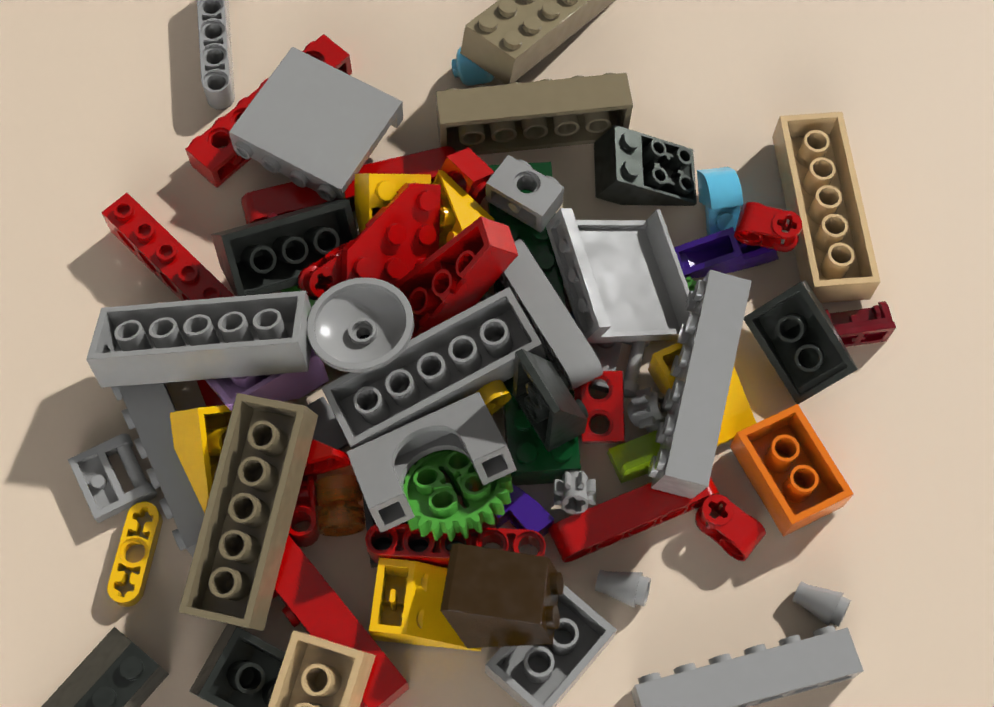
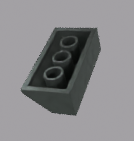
M336 199L214 233L211 236L220 267L234 295L246 296L270 294L298 285V276L304 268L324 257L332 249L348 243L350 240H354L358 236L350 201Z
M114 627L41 707H140L169 674Z

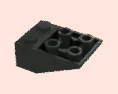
M615 124L594 142L596 198L620 205L694 206L697 204L693 149Z

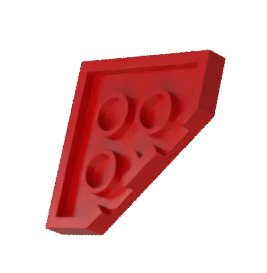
M405 183L396 192L397 195L386 207L383 206L366 223V228L354 240H350L342 249L341 282L354 278H376L394 285L439 249L441 184Z

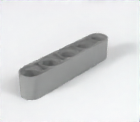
M197 0L201 82L208 104L216 110L227 109L233 104L235 99L228 0Z
M521 239L514 241L518 256L498 279L505 289L510 287L540 339L545 354L555 370H561L565 374L570 384L569 390H573L601 376L603 370L597 355L531 252Z

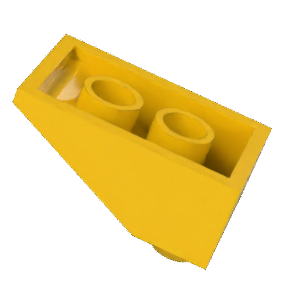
M226 405L170 412L174 449L204 513L232 413Z

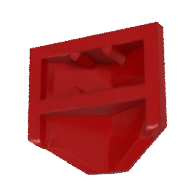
M312 439L302 480L307 479L308 475H314L316 481L319 474L351 465L348 454Z

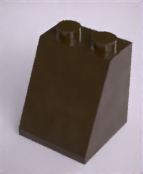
M460 543L452 544L440 611L467 648L553 644L554 630L558 629L560 625V613L557 604L558 595H562L564 590L563 576L561 572H557L548 557Z

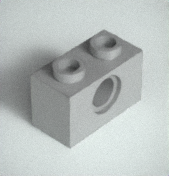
M507 155L486 182V201L540 233L563 203L564 187L555 178L544 176L534 170L526 161L517 160L510 155ZM527 189V190H530V191H532V192H531V193H523V192H521V190Z

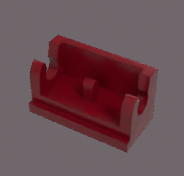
M886 301L878 302V305L872 308L829 313L828 309H824L845 347L885 342L896 328Z

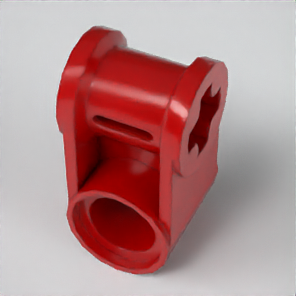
M746 202L741 207L734 238L746 245L765 247L779 252H789L798 244L799 234L802 230V220L799 215L792 211L768 207L757 202ZM787 219L790 220L789 225L786 224ZM781 239H785L784 244H781Z
M347 243L332 249L324 257L304 268L298 276L299 289L301 291L306 290L308 296L319 298L329 288L341 283L342 249Z
M308 475V478L301 482L289 530L290 537L299 547L313 545L320 536L317 508L319 503L314 475ZM308 521L311 523L305 531L297 532L294 530L295 525L299 522Z
M720 494L707 497L695 514V522L700 531L704 532L719 544L728 555L738 561H745L766 535L765 528L758 520L746 514L727 497ZM713 510L719 514L716 519L709 515Z

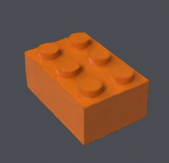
M798 404L737 432L730 445L732 452L783 537L844 507L854 495Z

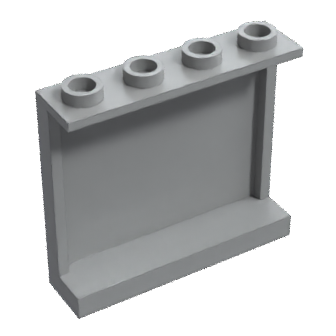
M292 47L231 128L229 134L233 149L239 156L245 159L252 158L260 162L268 171L272 173L279 172L289 177L295 185L301 188L306 186L316 191L322 199L328 202L336 199L346 200L345 191L354 180L355 174H358L389 127L397 128L402 122L403 103L401 100Z
M560 208L546 225V229L576 324L588 343L678 340L681 326L683 323H687L690 312L685 311L690 291L661 210L656 209L647 220H576L572 208Z

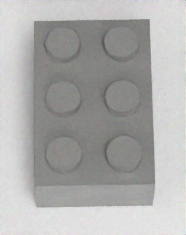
M565 585L563 594L558 595L557 607L560 613V625L558 629L554 630L553 644L504 646L495 653L485 666V673L522 707H556L612 641L617 631L616 628Z

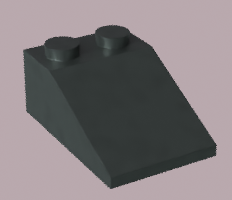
M806 280L801 281L744 317L745 323L796 404L802 403L858 370L826 311Z
M520 349L515 352L512 395L546 450L550 452L585 433L589 415L580 399L575 400L569 392L570 384L561 370L556 371L550 361Z
M227 624L189 692L217 707H268L285 652L238 626Z

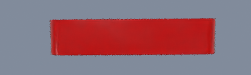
M711 476L709 486L693 499L652 489V482L588 508L583 513L574 514L553 524L548 530L563 562L568 563L699 508L707 497L720 493Z
M375 524L366 533L365 543L371 560L377 564L380 557L417 561L448 568L450 552L447 551L446 546L452 541H449L447 533H443L441 538L435 541L432 531L425 537H421L419 528L411 531L408 524H399L382 533ZM482 527L483 532L478 533L473 528L469 530V537L467 539L459 532L456 533L453 540L479 547H484L488 543H496L504 551L520 553V547L530 544L538 550V554L535 556L542 557L545 556L546 549L543 536L537 531L528 529ZM380 538H389L392 541V545L386 550H377L373 547L376 540ZM422 539L428 542L429 546L422 552H415L410 549L411 543L415 540Z

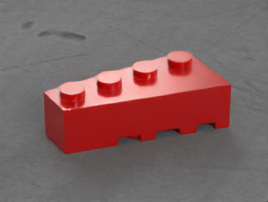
M480 216L394 284L407 297L412 308L414 330L411 339L474 306L518 256L509 226Z

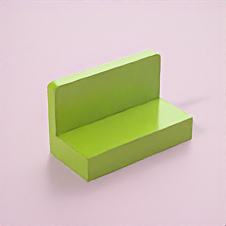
M657 431L608 449L607 454L621 484L648 474L653 455L657 456L660 448V443L655 442Z

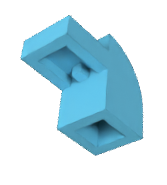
M730 167L697 170L699 202L705 205L707 236L731 227L735 231L740 214V206L743 205L741 184L736 171Z

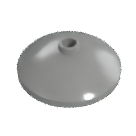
M354 278L329 288L317 299L307 321V334L315 354L332 368L351 373L373 371L391 363L405 350L414 330V316L407 297L394 285L376 278ZM362 335H370L365 339H359Z

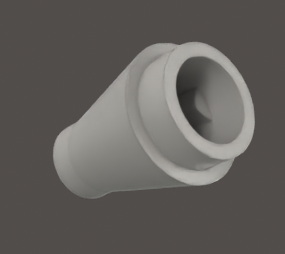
M600 570L596 580L595 591L611 596L633 608L636 605L645 606L650 590L651 578L643 576V572Z
M801 581L792 601L800 604L826 625L833 624L839 627L851 600L843 597L844 593L808 585Z

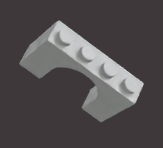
M479 392L347 451L368 509L381 533L415 517L404 492V479L412 465L430 453L441 450H454L465 454L472 462L483 486L517 470L508 446Z

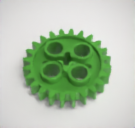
M441 450L430 453L425 458L419 459L416 465H412L405 476L404 492L415 516L406 522H408L411 531L419 528L421 537H425L432 531L435 541H438L443 533H447L449 541H453L456 533L459 532L467 539L469 537V530L473 528L478 533H482L481 524L486 522L494 525L493 514L504 515L503 504H511L509 494L513 492L511 473L483 486L472 462L465 454L454 450ZM442 471L446 472L451 484L446 483L445 476ZM457 495H461L463 504L467 508H463L461 506V504L458 501Z

